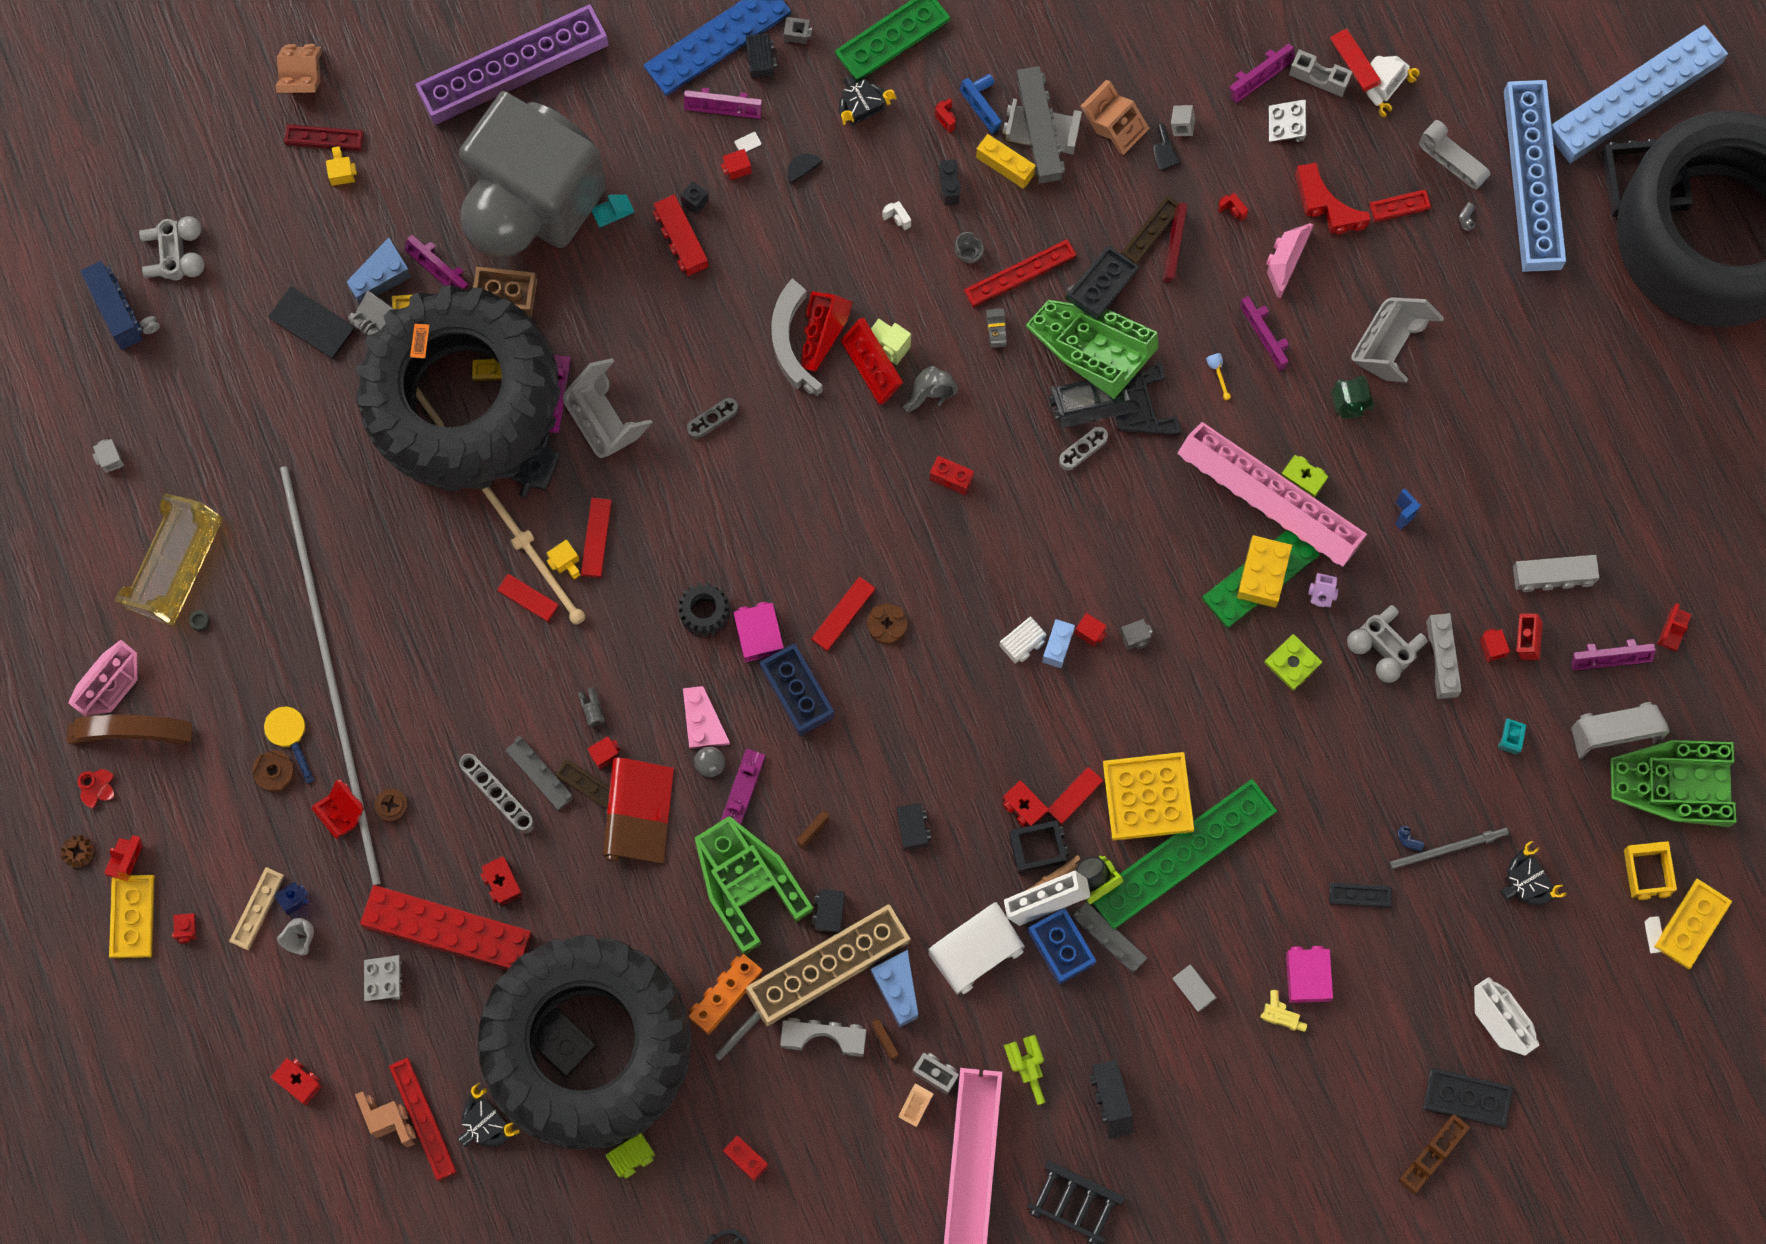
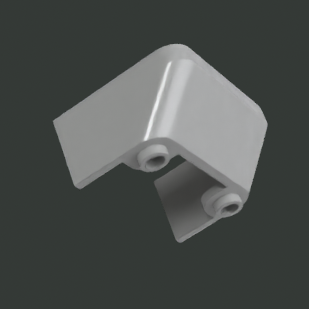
M1388 298L1380 306L1351 358L1358 366L1385 381L1407 383L1408 378L1399 370V366L1394 363L1395 358L1410 333L1421 332L1426 328L1428 321H1443L1444 317L1426 299Z
M613 358L590 363L563 395L565 406L594 453L600 458L610 456L633 443L653 423L650 419L638 423L627 422L623 425L607 400L605 394L609 390L610 383L605 372L614 363Z
M1652 702L1642 703L1637 708L1595 716L1592 713L1584 714L1571 727L1579 759L1584 758L1594 748L1652 738L1655 745L1670 732L1668 724L1658 706L1652 705Z

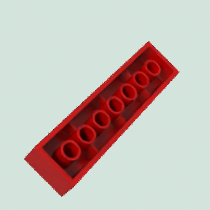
M376 885L372 887L360 925L365 929L504 970H508L519 957L528 952L533 937L532 932L526 929Z

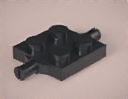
M545 435L540 441L543 448L539 455L520 463V472L514 477H509V479L522 484L518 495L523 496V498L527 497L530 487L544 491L548 489L561 456L560 453L546 447L550 438L549 435Z

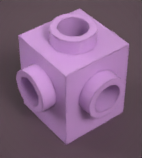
M1317 573L1315 583H1311L1308 595H1312L1311 603L1319 607H1331L1332 600L1336 601L1339 589H1336L1337 577Z

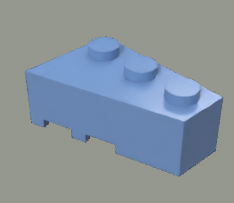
M388 238L350 277L347 284L360 305L367 291L378 296L411 278L404 261L390 238Z

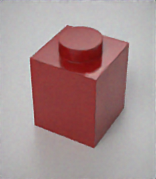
M745 149L722 156L723 163L720 164L724 175H728L729 180L752 173L751 164Z
M1086 613L1075 628L1074 634L1095 647L1097 642L1102 643L1105 639L1107 625Z
M1496 629L1487 630L1480 638L1487 662L1507 657L1510 653L1502 629L1498 631Z
M608 736L587 748L588 753L599 770L612 763L614 758H620L618 753L621 750L615 739L611 741Z

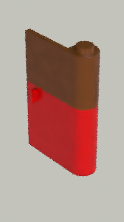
M626 758L613 759L602 856L606 857L607 861L617 862L618 858L626 857L664 864L674 768Z

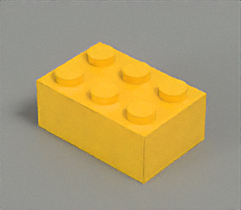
M1253 535L1237 598L1276 608L1292 545Z

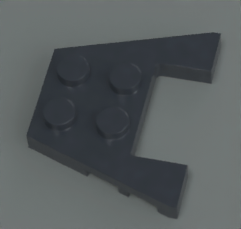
M1161 361L1155 363L1154 366L1146 371H1142L1125 386L1130 399L1131 413L1114 416L1118 431L1181 435L1177 416L1161 420L1156 419L1146 386L1147 384L1165 380Z

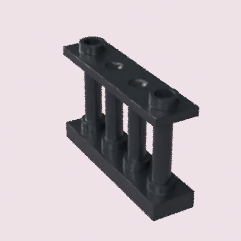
M1048 1160L1044 1168L1047 1171L1046 1175L1048 1177L1035 1205L1028 1203L1026 1209L1030 1210L1029 1214L1039 1219L1043 1216L1087 1237L1086 1241L1091 1244H1104L1106 1239L1100 1237L1112 1208H1115L1116 1205L1121 1206L1125 1197ZM1061 1178L1066 1180L1067 1186L1055 1213L1052 1214L1042 1208L1055 1180ZM1080 1187L1086 1190V1196L1074 1222L1071 1223L1062 1219V1216L1074 1189ZM1099 1196L1105 1199V1206L1091 1233L1081 1228V1225L1093 1199Z

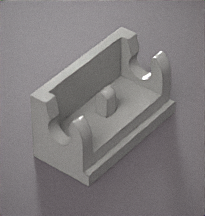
M1191 964L1172 978L1197 1011H1201L1217 999Z

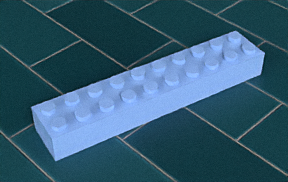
M1705 25L1701 26L1551 125L1553 143L1571 164L1723 64L1728 53Z
M1547 81L1507 82L1504 89V100L1522 272L1562 270L1566 257Z

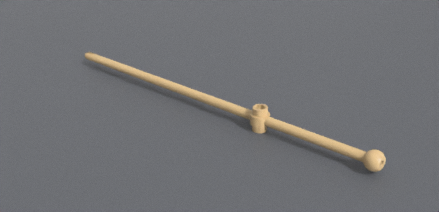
M417 387L416 398L434 424L446 427ZM490 487L481 489L514 534L515 538L511 540L513 547L516 550L522 548L526 551L569 611L570 621L577 625L585 620L584 612L581 609H576L530 545V542L534 540L529 530L525 532L520 531Z

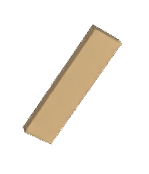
M267 867L265 868L229 940L230 943L248 951L250 950L285 875Z

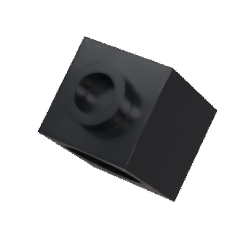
M692 181L681 194L682 205L698 215L709 202L708 192Z

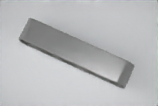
M473 754L463 755L459 764L464 774L520 833H530L534 829V821L531 815ZM474 761L475 765L471 769H466V762ZM482 775L488 776V780L485 783H479L478 779ZM493 791H502V795L500 797H492ZM509 804H514L516 808L513 812L505 811ZM522 819L529 820V824L526 827H520L519 822Z

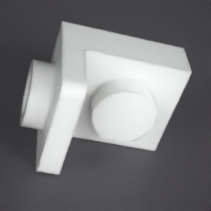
M899 201L889 203L884 207L882 211L884 220L893 216L898 226L901 225L904 231L911 227V218Z

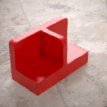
M1678 603L1671 608L1657 642L1658 645L1674 652L1679 648L1692 615L1680 610V604Z
M132 835L131 840L119 838L115 848H110L111 858L104 872L106 876L128 882L143 847L140 837Z

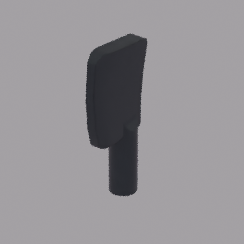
M1159 124L1157 128L1161 143L1154 145V155L1159 170H1165L1179 164V160L1172 149L1165 124Z

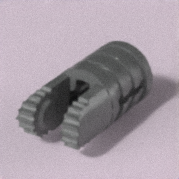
M591 687L588 689L590 703L584 692L578 693L588 727H595L603 724L605 718L603 717L595 687Z

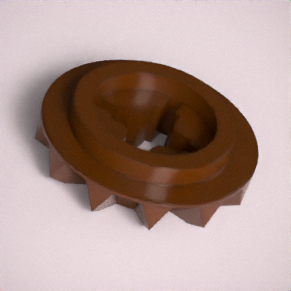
M386 789L377 795L374 808L380 818L386 821H396L404 815L407 809V800L399 790ZM393 798L394 804L399 807H393L389 813V809L385 804L390 803Z
M82 835L72 836L65 840L61 847L63 861L73 868L87 865L94 855L92 842ZM79 845V849L85 853H78L74 857L75 854L70 849H76Z

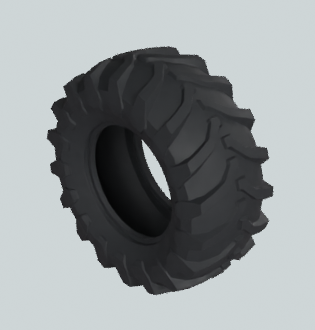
M452 285L442 286L438 294L418 292L410 296V304L407 307L389 310L383 316L386 324L375 334L367 336L365 344L369 349L362 362L356 365V374L360 377L356 403L359 406L363 417L362 423L370 440L380 454L404 475L419 483L429 484L447 491H459L461 487L485 489L491 486L492 480L514 477L520 472V463L539 455L543 448L540 441L556 423L553 413L560 397V387H558L559 382L557 378L558 369L552 349L544 334L538 329L536 323L513 302L502 299L482 288L474 287L470 291ZM415 324L429 325L425 358L410 357ZM474 351L488 355L500 363L502 382L498 397L492 407L479 419L459 427H440L432 425L418 416L415 401L418 384L426 370L440 358L455 352Z
M593 935L565 938V941L554 939L533 950L531 954H523L495 983L481 1014L478 1031L479 1063L483 1079L487 1082L492 1098L510 1121L517 1127L519 1126L525 1133L542 1142L552 1143L562 1148L573 1150H586L587 1147L601 1149L622 1143L623 1139H631L641 1134L655 1123L654 1120L661 1118L671 1106L678 1094L677 1091L684 1082L688 1070L691 1049L690 1022L687 1017L685 1004L671 978L645 953L638 949H632L627 943L603 937L599 940ZM583 995L604 997L621 1006L633 1021L635 1044L627 1066L614 1080L596 1089L577 1091L556 1085L542 1074L536 1058V1038L543 1020L557 1005L570 998Z

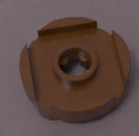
M893 604L875 606L867 619L868 632L878 643H896L905 635L907 630V617L903 609ZM886 619L893 622L889 629H886L885 625H881Z
M271 750L265 754L262 753L256 758L252 766V773L259 787L266 791L279 792L284 790L292 781L294 765L285 753ZM277 766L278 773L270 776L268 769Z

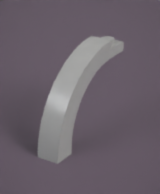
M792 278L781 292L773 312V349L778 365L788 381L797 390L803 385V388L809 394L813 393L818 397L823 391L822 384L800 365L791 349L789 341L792 319L799 306L807 298V290Z

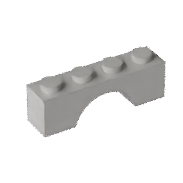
M1450 613L1430 615L1426 623L1429 641L1432 644L1435 657L1437 699L1455 698L1461 693V684Z
M788 1018V1021H783L780 1044L783 1049L802 1050L810 1039L826 1036L839 1044L843 1055L864 1057L866 1029H862L861 1025L851 1024L850 1027H842L841 1023L830 1022L829 1025H821V1021L809 1020L808 1023H802L797 1018Z

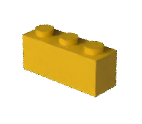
M989 134L986 135L977 147V159L1023 189L1035 175V164Z

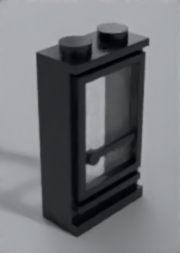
M1088 380L1056 388L1051 386L1052 395H1049V402L1051 407H1055L1053 410L1055 421H1059L1061 428L1131 413L1130 399L1126 387L1113 399Z

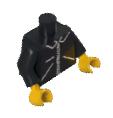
M850 76L844 80L847 88L842 91V97L839 99L838 113L842 118L843 125H846V121L850 120L853 126L884 111V101H886L887 105H890V99L897 100L893 90L886 91L873 83H869L867 80L857 83L854 76Z
M1534 841L1528 842L1525 845V849H1522L1512 858L1507 868L1508 876L1505 878L1508 886L1500 890L1502 897L1506 901L1515 896L1519 903L1544 905L1555 900L1556 897H1565L1567 894L1562 893L1560 895L1558 893V889L1563 887V885L1553 887L1534 855L1530 856V854H1534L1539 850V847L1535 851L1529 848V845Z
M477 1083L472 1087L471 1094L465 1103L461 1115V1123L467 1130L457 1139L464 1147H467L474 1140L481 1147L500 1146L513 1135L519 1134L520 1130L513 1131L512 1126L514 1123L506 1124L484 1096L481 1097L487 1092V1089L484 1088L480 1092L478 1090L480 1083Z

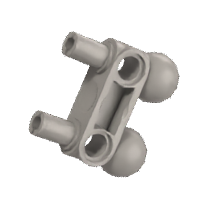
M186 216L179 221L165 219L158 223L156 228L139 231L142 242L158 240L160 263L142 267L145 279L162 276L164 279L179 280L185 275L188 277L199 276L204 271L205 264L200 255L191 252L184 255L183 239L192 241L201 234V224L196 218ZM170 229H173L170 234H167ZM176 265L175 269L170 271V268Z
M1390 605L1380 615L1370 617L1363 626L1351 632L1347 638V645L1351 652L1364 654L1373 646L1384 657L1376 666V675L1384 683H1392L1398 680L1401 672L1408 668L1417 658V652L1428 642L1426 637L1419 633L1407 644L1388 625L1399 614V611L1393 605ZM1369 626L1376 627L1378 632L1371 631ZM1398 654L1404 655L1406 660H1401Z

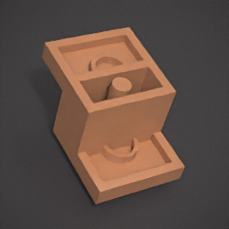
M288 44L282 47L277 56L279 80L276 84V93L316 92L321 82L319 58L322 54L321 47H316L315 44H306L304 47Z
M1105 80L1080 106L1096 134L1111 139L1118 152L1123 155L1150 129L1134 101L1119 96L1111 81Z
M363 1091L355 1094L371 1135L378 1138L397 1130L403 1145L407 1148L415 1145L413 1139L416 1138L412 1126L406 1122V1119L409 1117L405 1107L392 1101L377 1108L376 1102L371 1095H367Z

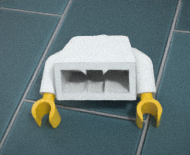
M1376 56L1370 63L1381 79L1382 84L1370 89L1366 93L1372 102L1380 107L1379 114L1382 117L1386 116L1383 108H1386L1389 112L1392 110L1391 105L1383 103V100L1387 101L1405 78L1408 82L1414 83L1416 81L1414 76L1418 77L1419 75L1418 69H1410V66L1398 56Z

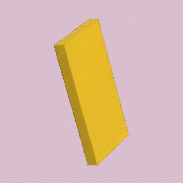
M130 875L128 882L112 877L109 958L152 957L154 875Z
M1696 879L1653 947L1688 970L1691 969L1732 901L1699 879Z

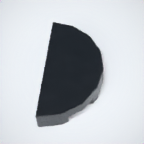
M810 153L794 157L788 166V179L790 183L793 184L822 164V160Z

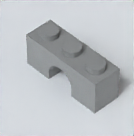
M1299 49L1289 75L1343 97L1353 71L1336 64L1333 68L1323 67L1317 63V56Z

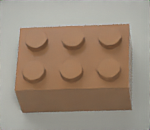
M476 267L473 288L485 289L502 299L513 302L532 318L537 286L535 273Z

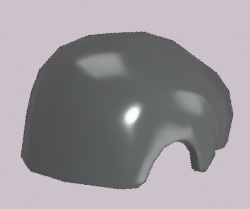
M963 232L957 237L954 249L956 256L961 261L971 264L976 263L982 258L984 252L982 240L977 239L973 232Z
M704 747L694 757V768L704 777H715L721 774L725 767V757L715 747Z

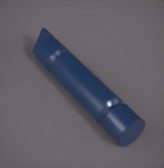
M298 742L291 745V748L307 784L312 783L314 779L303 752L300 750V745Z

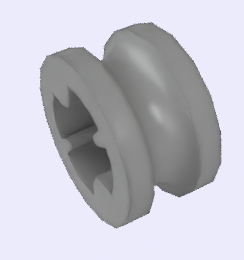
M155 316L147 317L140 322L144 334L153 333L160 328V324Z

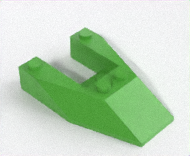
M730 816L695 837L710 902L742 954L746 955L761 946V941L739 907L769 888H774L796 923L813 913L812 905L781 857Z

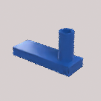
M987 74L972 83L968 77L962 81L959 91L991 134L999 131L1002 121L980 93L992 86L994 79L990 74Z

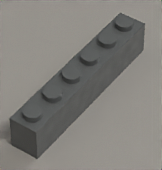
M1040 66L1017 70L1016 80L1033 160L1036 165L1038 184L1061 180L1062 173L1065 172L1064 162L1059 159L1061 148L1060 144L1056 143L1055 137H1057L1056 125L1052 126L1051 119H1054L1053 110L1048 107L1047 103L1050 102L1049 92L1044 89V84H1046L1045 73H1041Z

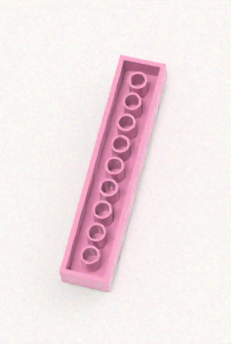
M1203 422L1188 435L1177 453L1183 460L1198 467L1202 473L1214 478L1218 484L1230 489L1234 495L1242 497L1250 506L1264 512L1268 518L1280 523L1284 529L1296 534L1300 540L1309 543L1316 551L1324 553L1336 564L1344 566L1367 535L1361 529Z

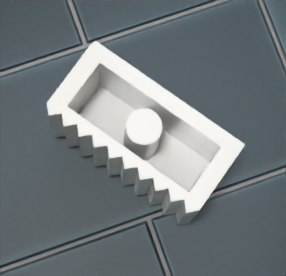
M1029 617L1002 639L999 646L1014 663L1018 661L1023 662L1030 656L1029 652L1033 648L1037 650L1045 644L1046 633L1032 617Z

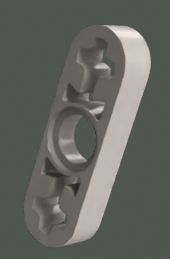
M1102 427L1093 428L1060 455V467L1067 471L1077 467L1106 444L1108 438L1107 431ZM1095 433L1098 435L1102 434V440L1097 439L1092 445L1091 441L1095 439ZM1086 444L1089 447V451L1087 453H1080L1078 446ZM1075 452L1076 456L1072 459V464H1065V457L1069 459Z

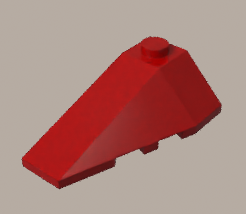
M811 291L805 314L808 317V325L804 327V334H807L806 343L802 348L801 366L805 370L816 372L846 324L851 312L852 301L833 294Z

